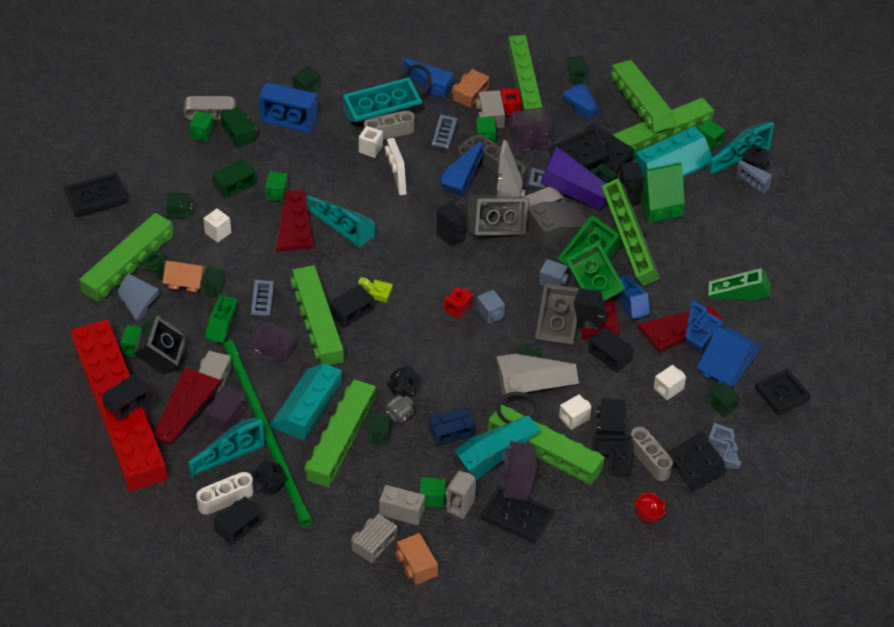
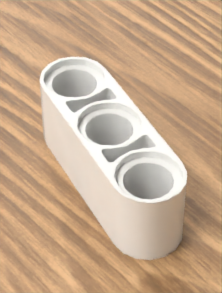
M241 472L200 489L196 495L198 510L202 514L208 515L231 506L235 501L242 499L244 496L247 498L251 497L254 492L252 476L247 472Z

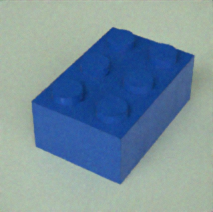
M266 82L259 95L261 122L311 134L318 120L317 94Z

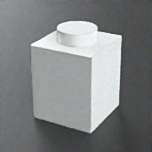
M366 126L359 136V153L376 158L383 147V131Z
M215 209L203 218L205 234L217 243L231 233L230 217L219 209Z
M671 365L655 376L654 389L668 400L684 389L686 376L681 370Z
M580 395L560 405L559 417L571 430L590 420L591 405Z

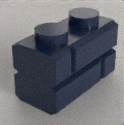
M467 407L463 409L455 408L445 414L437 413L429 418V431L436 446L474 435L475 425Z

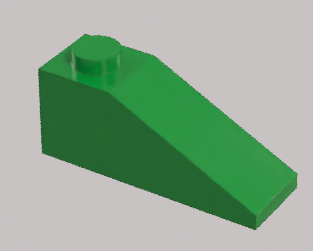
M760 268L709 281L708 296L710 298L748 301L770 297V281L763 269Z
M223 295L219 296L210 315L205 338L215 343H224L238 299Z

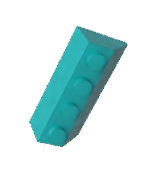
M409 77L343 95V111L349 122H357L422 104V100Z
M693 126L636 152L635 163H640L642 176L645 179L646 169L681 162L684 177L710 165V160L713 157L705 136Z
M325 363L308 368L271 422L270 427L306 441L342 386V370Z

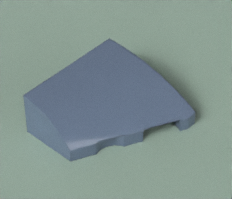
M129 273L122 281L118 290V296L121 301H124L125 307L128 311L130 310L136 322L148 312V305L159 295V289Z
M714 423L708 438L709 442L724 460L725 468L740 469L741 461L738 459V448L734 442L735 435L733 429Z

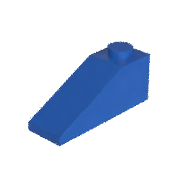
M405 58L404 70L414 64L423 65L429 70L431 85L427 91L428 94L443 99L447 97L453 87V73ZM413 68L406 73L423 90L426 88L428 77L423 69Z
M481 142L473 146L450 165L446 173L442 174L440 183L443 191L464 197L484 153Z
M627 275L620 276L619 278L626 290L616 296L624 311L634 319H640L644 315L650 314L648 293Z

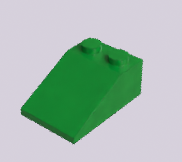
M681 162L646 169L641 208L648 223L683 216L685 199Z
M591 215L557 259L567 266L565 260L567 257L599 241L610 260L624 243L620 234Z
M599 241L565 259L579 287L601 291L603 300L606 301L626 290Z

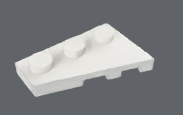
M390 138L387 139L385 155L388 157L389 165L392 167L399 195H405L404 160L395 139Z

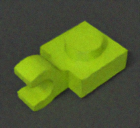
M363 277L358 282V285H361L372 295L374 300L387 303L393 284L374 280L371 283Z

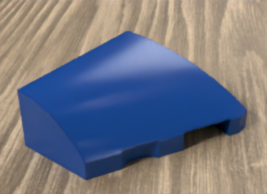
M585 84L577 85L563 93L562 99L576 107L575 113L589 121L600 113L598 104Z
M692 300L686 341L702 354L709 345L717 327L723 326V321L708 313L707 308Z

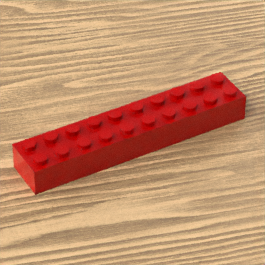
M108 319L71 329L70 333L74 350L128 492L167 480L166 466L143 407H139L120 421H117L103 406L102 394L130 376Z

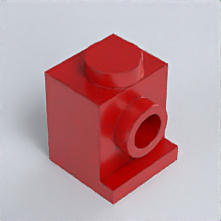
M519 88L501 89L504 113L509 116L520 113L521 100ZM506 96H515V98L506 99Z
M456 287L448 297L444 298V312L460 319L472 306L473 295L466 288L460 289Z

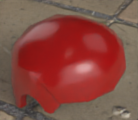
M651 492L643 493L635 501V513L640 520L646 523H655L666 514L665 502Z

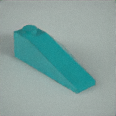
M759 123L745 129L710 160L709 173L713 174L738 163L740 160L743 161L744 152L746 149L749 150L753 144L769 150L774 123Z
M312 196L307 197V210L360 248L375 236V223L371 219Z
M528 415L470 438L454 451L475 479L478 480L541 430Z
M253 417L243 420L230 428L188 462L191 477L264 447L263 421Z

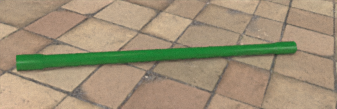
M228 340L223 344L227 355L231 356V363L255 418L263 421L264 439L274 462L280 463L287 477L284 485L293 503L298 520L302 527H307L312 524V518L299 494L240 359L238 349L233 340Z

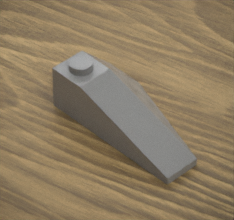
M503 140L499 161L497 195L524 197L526 190H523L522 178L508 142Z
M520 354L496 357L502 396L515 391L529 392L579 384L576 364Z

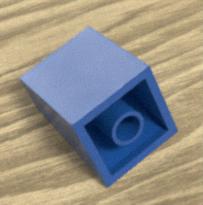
M718 326L697 369L701 370V374L707 378L712 379L714 377L718 379V384L726 388L736 386L762 345L729 327Z

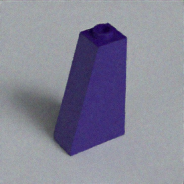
M556 147L548 162L541 183L598 210L601 209L603 204L607 205L608 202L602 186L606 183Z

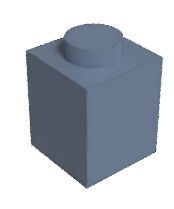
M547 259L540 271L539 284L542 286L544 284L567 285L570 277L567 274L568 266Z
M494 289L477 296V310L487 324L499 321L505 317V304Z

